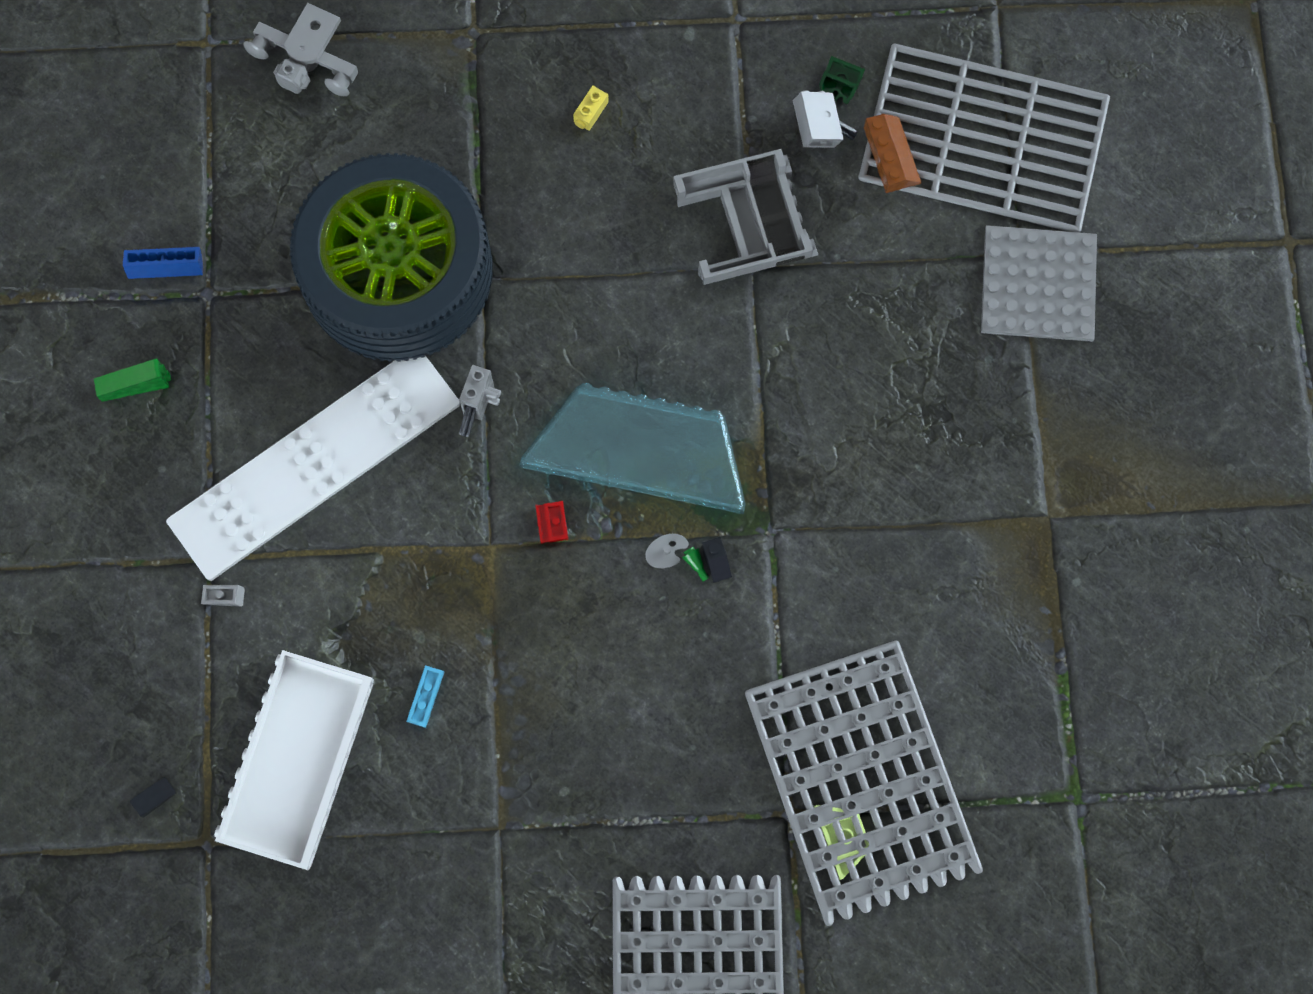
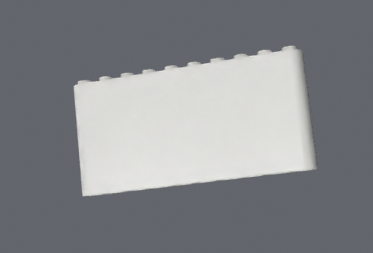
M282 650L281 655L278 654L275 666L277 667L275 673L270 675L268 684H270L269 690L263 695V707L256 714L255 722L257 724L255 729H252L249 734L248 741L250 743L248 749L245 748L243 751L242 766L236 771L235 779L237 780L235 786H232L229 791L228 798L230 800L228 806H224L221 817L223 820L221 825L217 826L214 837H216V842L309 870L371 693L374 679Z

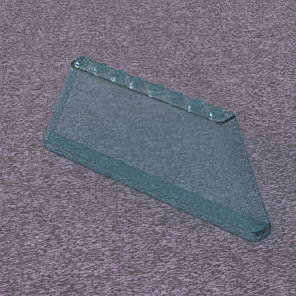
M582 383L574 389L527 449L520 461L521 468L744 514L746 503L726 419L722 412L717 410L709 412L704 411L703 408L698 406L690 408L678 402L671 404L666 403V400L663 399L651 400L644 395L632 396L625 391L613 392L606 387L598 389L590 384Z

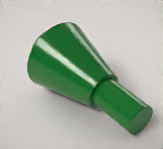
M691 547L684 551L685 556L682 558L697 571L702 581L707 580L709 576L703 568L704 565L699 548L694 549V547Z

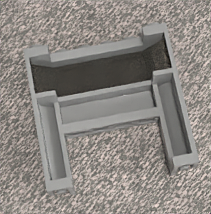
M781 149L674 176L673 185L677 195L678 207L721 197L739 258L708 265L707 260L699 261L698 275L701 276L703 285L818 255L814 239H809L806 229H802L801 223L803 220L801 213L797 212L796 209L797 200L795 195L792 196L791 194L792 184L790 178L792 169L788 156L783 155Z

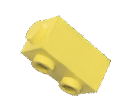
M595 86L591 87L573 114L576 126L590 131L608 104L607 93Z

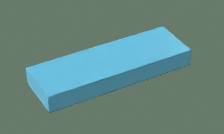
M425 665L406 722L426 728L444 671Z

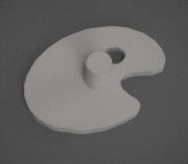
M679 534L660 536L646 550L647 563L654 568L661 569L670 568L678 564L680 558L675 555V551L688 548V541ZM670 542H675L676 545H675V546H670L669 543H670Z

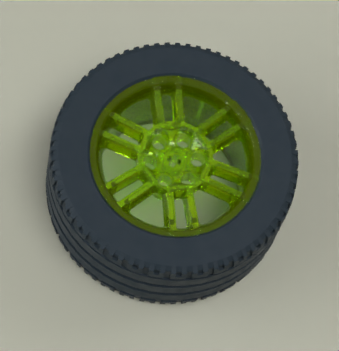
M386 153V155L377 154V156L369 155L367 158L361 157L360 160L355 159L350 164L349 162L345 163V166L338 167L336 171L333 170L329 176L326 175L323 181L320 180L317 187H313L312 192L307 195L308 198L304 199L303 205L300 206L299 214H296V220L293 223L294 229L291 231L292 235L290 238V257L296 282L313 317L332 339L342 345V347L348 348L349 351L355 352L358 355L363 354L366 358L401 362V360L409 361L412 358L413 360L419 357L424 358L427 354L430 356L436 351L439 352L441 348H447L449 344H453L455 339L461 338V335L467 332L468 327H472V324L477 320V315L481 314L485 301L488 299L489 286L492 283L493 263L481 210L473 195L464 186L462 181L455 175L453 176L449 170H445L442 166L439 167L437 163H432L428 159L425 161L422 157L417 158L414 155H398V153L390 155V153ZM409 219L418 222L411 225L409 223ZM433 229L436 230V232L419 237L420 234ZM383 232H389L388 235L381 236ZM408 235L405 239H400V236ZM357 237L358 242L351 244V242ZM446 243L445 258L440 269L419 255V251L422 249ZM371 245H375V246H376V247H375L374 249H372V250L368 249V247L371 246ZM357 255L359 256L357 258L342 263V260L345 258ZM417 265L432 276L433 280L428 283L412 267ZM368 268L371 271L364 294L356 292L342 278L344 275ZM384 276L385 281L381 299H375L374 294L379 278ZM405 276L419 288V291L399 299H392L395 279Z

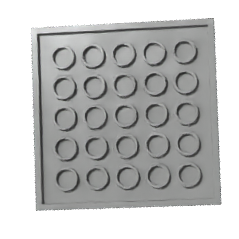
M986 225L981 333L1093 342L1095 335L1097 234Z

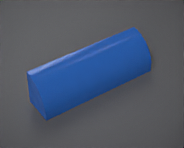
M200 247L124 250L123 268L128 279L203 275Z

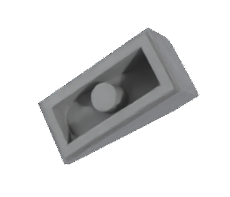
M203 585L201 604L243 606L245 589L239 585Z

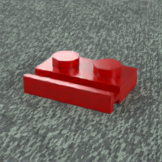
M563 501L535 505L541 544L569 540Z

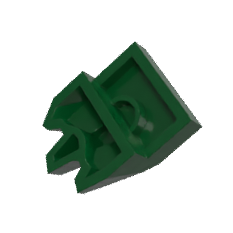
M831 56L819 83L820 91L833 93L835 102L841 97L843 103L847 105L856 93L865 69Z

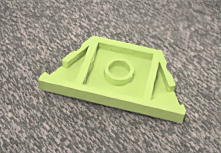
M833 807L832 811L843 812L841 808ZM857 814L859 823H860V825H861V828H862V831H863V834H864V833H866V832H865V829H864V827H863V824H862L860 815ZM851 817L840 820L846 840L857 836ZM833 823L821 827L827 846L838 843ZM864 840L866 847L864 848H867L869 846V843L867 840ZM855 850L837 856V860L859 854V852ZM865 855L854 858V866H856ZM846 862L834 865L839 880H842L849 873Z

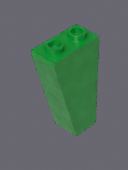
M158 359L94 378L96 396L101 402L169 388L168 381H171L169 370H166L165 365L161 364Z

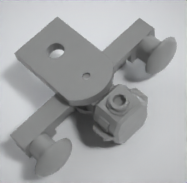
M309 3L305 6L289 35L259 22L253 31L255 36L253 41L244 42L245 50L258 59H267L269 57L267 50L270 46L276 47L278 45L286 49L289 59H285L281 64H278L273 73L281 87L296 94L300 93L302 89L307 88L310 83L307 72L313 71L318 64L332 70L335 76L333 80L325 79V85L332 93L338 96H348L350 94L347 88L350 83H353L358 74L357 66L324 51L341 22L340 17ZM313 24L321 25L318 30L311 29Z

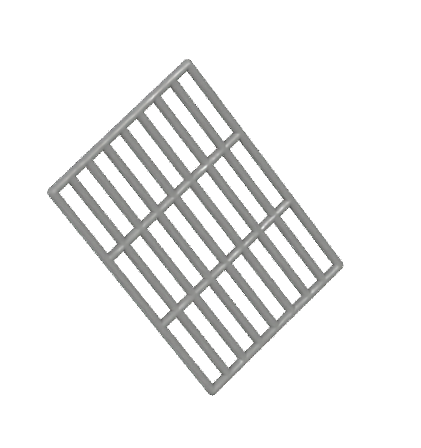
M895 43L891 45L874 116L880 114L899 117L900 121L945 132L943 141L904 132L907 140L939 147L941 150L939 157L911 151L913 159L937 164L935 174L917 170L920 178L933 181L931 190L911 186L900 189V191L1068 232H1081L1110 101L1108 94ZM901 52L959 66V75L895 61L896 54ZM897 68L955 82V92L891 77L892 70ZM967 69L1030 83V91L1028 93L966 78ZM892 84L953 99L951 108L887 93L888 86ZM963 85L1026 99V108L962 94ZM1042 86L1101 100V107L1099 110L1037 95V88ZM887 100L949 115L947 124L885 110L883 109L884 102ZM963 101L1024 116L1022 125L958 110L959 102ZM1034 102L1098 117L1097 126L1032 111ZM958 117L1020 132L1018 142L955 127V119ZM1033 118L1095 133L1093 142L1029 127L1030 119ZM952 133L1015 148V156L1012 158L950 143ZM1027 134L1090 149V157L1088 159L1026 144ZM867 141L858 178L863 182L883 186L881 178L867 175L869 166L877 167L875 160L871 158L872 151ZM948 150L1012 165L1011 174L946 159ZM1023 151L1088 166L1086 175L1021 160ZM944 166L1007 181V191L942 176ZM1019 167L1083 182L1082 192L1018 177ZM940 183L1005 198L1003 208L938 192ZM1020 184L1080 199L1079 208L1014 193L1015 185ZM1013 200L1077 216L1075 225L1010 210L1011 202Z

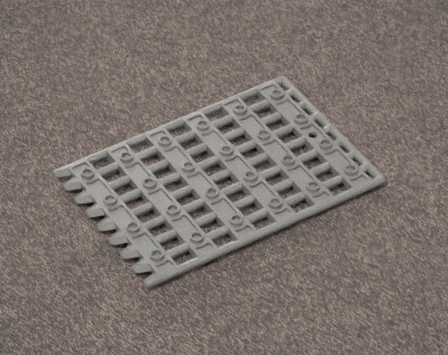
M895 640L746 690L745 696L825 925L830 926L833 924V909H836L843 919H850L853 915V902L857 904L863 913L870 912L872 908L871 896L873 895L881 906H888L890 904V889H893L901 900H906L909 897V883H912L919 893H925L928 890V876L933 879L937 886L943 887L947 883L946 870L948 869L955 879L963 880L965 878V863H968L976 874L982 873V865L898 641ZM894 649L895 655L884 658L883 652ZM876 656L877 661L866 664L864 659ZM858 663L859 667L850 670L846 667L848 664ZM839 668L840 673L829 676L828 671ZM903 674L909 691L898 695L892 677ZM821 675L822 679L814 682L810 681L809 677ZM802 680V686L792 689L791 683ZM884 680L890 698L879 701L873 683ZM827 684L833 686L831 691L826 690ZM784 686V692L774 695L773 689ZM866 686L872 704L861 707L855 689ZM765 692L767 698L755 701V695ZM848 692L854 710L842 713L837 695ZM829 698L835 716L824 720L818 702ZM811 704L817 722L806 726L800 708ZM916 710L922 729L911 732L905 714ZM792 711L798 729L787 732L781 714ZM774 717L780 735L768 738L762 720ZM898 717L904 735L893 738L887 720ZM879 723L886 741L874 744L868 726ZM861 729L867 747L856 751L850 732ZM843 736L849 754L837 757L831 739ZM824 742L830 760L819 763L813 745ZM805 748L811 766L800 770L794 751ZM930 748L936 766L925 770L919 751ZM787 754L793 773L782 776L776 758ZM912 754L918 772L907 776L900 757ZM893 760L899 779L888 782L882 764ZM871 767H875L881 784L873 788H869L863 771ZM856 773L862 792L851 795L845 776ZM837 779L844 798L832 801L826 783ZM944 785L950 804L939 808L933 789ZM819 786L825 804L814 808L807 789ZM800 792L806 811L795 814L789 795ZM925 792L932 810L921 814L914 795ZM907 798L913 817L902 820L896 801ZM888 804L894 823L883 827L877 808ZM833 807L841 808L843 812L832 811ZM870 811L876 830L863 834L857 814ZM851 817L857 836L846 840L840 820ZM833 823L838 843L827 846L821 827ZM958 823L964 842L953 846L947 826ZM813 830L820 849L808 853L802 833ZM939 830L946 849L934 852L928 833ZM921 836L927 855L916 859L909 840ZM864 840H867L869 843L867 848H864L866 847ZM902 842L908 862L897 865L891 846ZM883 849L890 868L878 872L872 852ZM855 850L859 852V854L837 860V856ZM865 855L871 875L859 878L853 859ZM846 862L852 881L841 885L834 865ZM827 868L833 888L822 891L815 872Z
M715 875L711 879L708 890L705 889L700 876L692 877L688 890H685L680 876H674L671 879L668 890H665L662 878L659 876H654L651 879L648 890H645L643 881L639 876L631 879L628 890H625L620 877L616 876L613 878V994H784L781 877L779 875H774L771 878L769 889L765 888L763 879L759 875H754L751 878L749 889L745 888L743 879L739 875L732 877L729 889H725L722 878ZM702 910H713L714 931H702ZM721 910H733L734 931H722ZM741 910H754V930L742 931ZM762 910H774V930H762ZM621 911H633V932H621ZM641 911H653V931L641 932ZM661 911H673V931H661ZM681 911H693V931H681ZM734 951L735 972H722V952ZM742 951H754L755 972H743ZM763 951H775V972H763ZM641 952H653L654 973H641ZM661 952H674V973H662ZM682 952H694V973H682ZM702 952H714V972L702 973ZM621 953H633V973H621Z

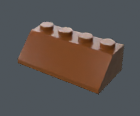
M880 114L866 118L864 130L885 192L889 193L921 184L899 117Z

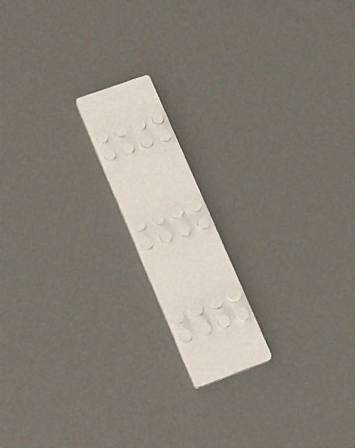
M426 356L424 358L419 357L416 360L412 358L409 361L401 360V362H397L394 360L170 516L166 522L206 579L212 581L458 408L460 401Z

